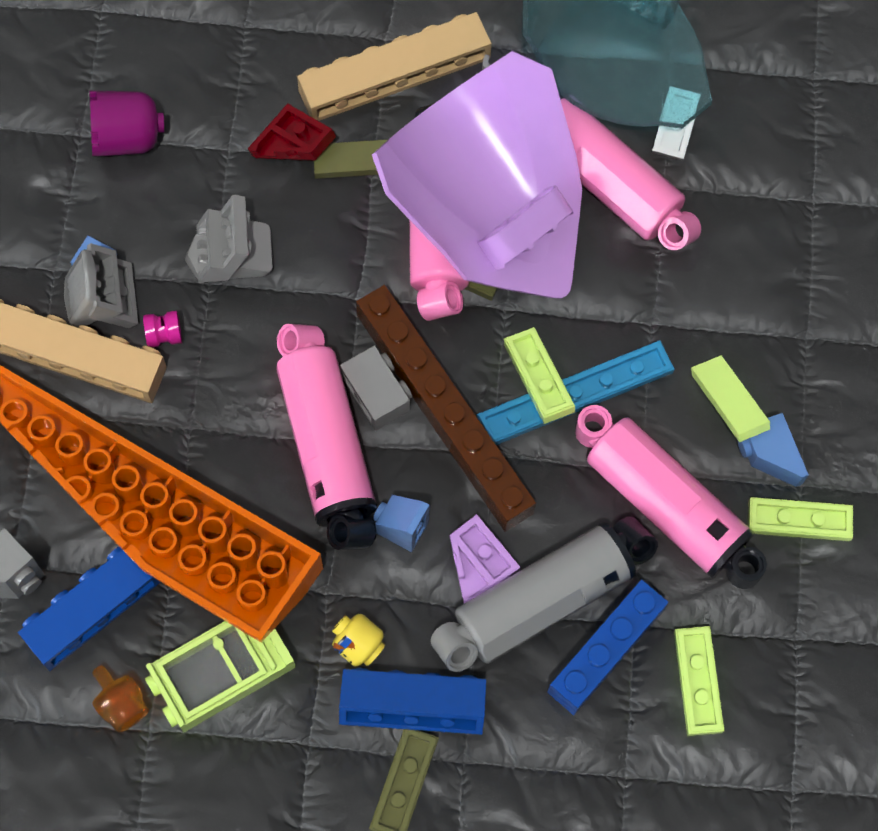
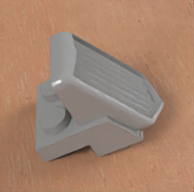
M232 195L221 211L207 209L196 225L197 233L193 237L185 256V261L198 279V283L268 275L273 268L271 230L266 223L250 220V213L246 210L245 197Z
M92 243L88 244L87 249L80 252L65 276L64 302L69 324L78 328L79 325L87 326L98 320L125 328L138 325L132 263L117 259L115 250Z

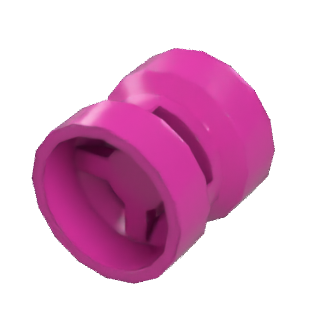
M177 310L166 312L164 316L158 317L155 314L143 315L148 347H158L164 342H169L171 345L182 343Z

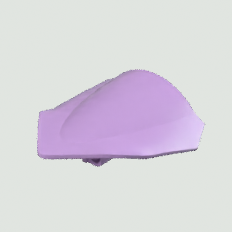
M512 50L411 120L376 150L372 157L387 197L445 256L464 280L504 290L560 299L567 296L570 292L573 279L582 198V184L578 162L552 68Z

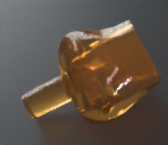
M104 665L98 666L93 670L92 674L103 690L95 697L92 704L98 714L107 723L111 724L117 732L128 730L147 715L149 709L144 702L143 694L130 675H125L114 681Z

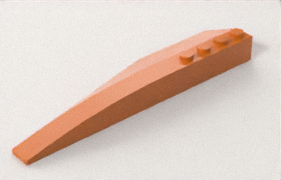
M0 365V423L142 571L261 643L306 595L323 570L321 553Z

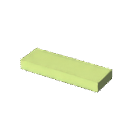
M535 327L504 338V346L543 423L546 424L575 413V405Z
M722 355L691 367L693 378L739 442L770 430V421Z
M750 497L748 500V527L755 534L851 541L853 539V505Z
M710 626L675 629L674 638L687 736L723 733L724 724Z

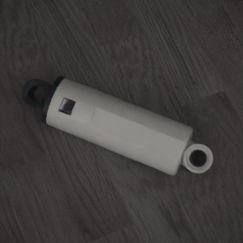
M625 517L618 521L613 528L608 523L602 522L459 606L455 611L458 623L447 622L438 627L432 634L431 646L448 669L454 672H460L469 668L475 662L477 656L482 662L489 664L634 578L637 574L635 565H641L654 556L658 548V541L635 517Z

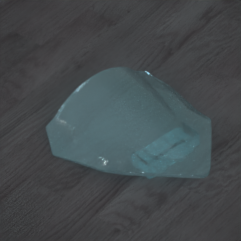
M523 0L522 35L533 49L537 62L552 68L558 92L579 109L600 119L627 126H667L683 129L712 105L702 46L694 29L679 6V0Z

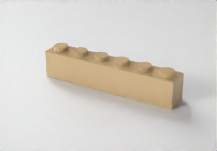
M477 12L469 15L461 14L447 23L430 25L419 33L410 36H399L391 43L379 47H368L362 53L351 57H340L332 64L320 68H309L297 76L298 90L309 116L320 121L483 62L486 54L491 56L492 43Z
M0 299L1 354L153 403L167 369L164 357L161 356L158 350L148 346H142L140 349L129 345L130 343L121 337L112 335L110 338L98 335L96 330L88 326L79 325L77 328L68 325L65 320L58 316L48 315L46 318L35 314V311L27 306L17 304L16 307L4 304V301Z

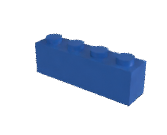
M117 547L108 555V561L98 569L94 567L86 571L80 577V583L72 590H64L52 599L51 606L41 614L37 612L28 617L23 622V628L18 631V634L42 664L51 671L161 582L142 571L120 547Z
M641 579L550 684L547 693L572 715H575L663 613L669 602Z
M366 668L343 669L339 725L482 735L485 716L486 679H479L471 675L450 677L441 676L437 673H426L424 675L408 674L399 670L380 672L370 671Z

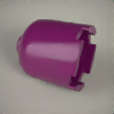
M89 91L92 156L142 154L153 149L157 142L158 132H164V113H157L156 104L151 96L135 91Z

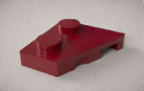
M287 103L248 147V151L255 158L316 160L336 138V135L332 128Z

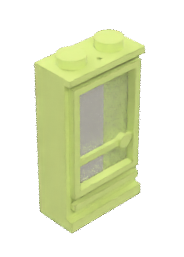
M224 621L153 663H148L146 667L151 675L147 676L145 680L155 697L159 694H162L167 706L162 708L170 725L174 727L179 724L182 731L186 732L296 667L293 658L276 629L261 643Z

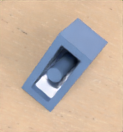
M783 413L768 417L770 430L742 442L737 440L741 455L744 458L748 457L751 467L795 487L802 485L809 474Z
M392 495L387 504L381 502L374 514L373 520L376 521V534L412 552L429 523L430 505L423 501Z

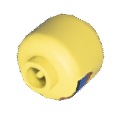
M356 614L351 619L345 615L332 630L336 634L332 643L334 650L353 666H360L363 663L369 666L385 647V644L382 643L384 638L383 631L363 614Z

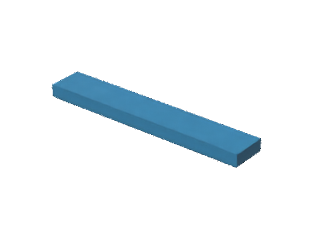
M659 340L565 378L562 381L575 405L576 413L587 406L596 405L670 375L674 372V367ZM529 394L476 414V417L496 445L549 424L543 423Z

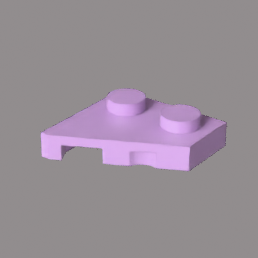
M477 514L450 534L452 552L464 603L520 571L521 567Z

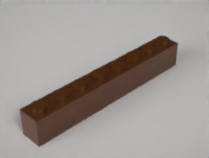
M385 284L356 301L357 317L380 351L388 355L394 366V371L400 380L406 383L413 399L504 532L532 516L536 506L535 500Z

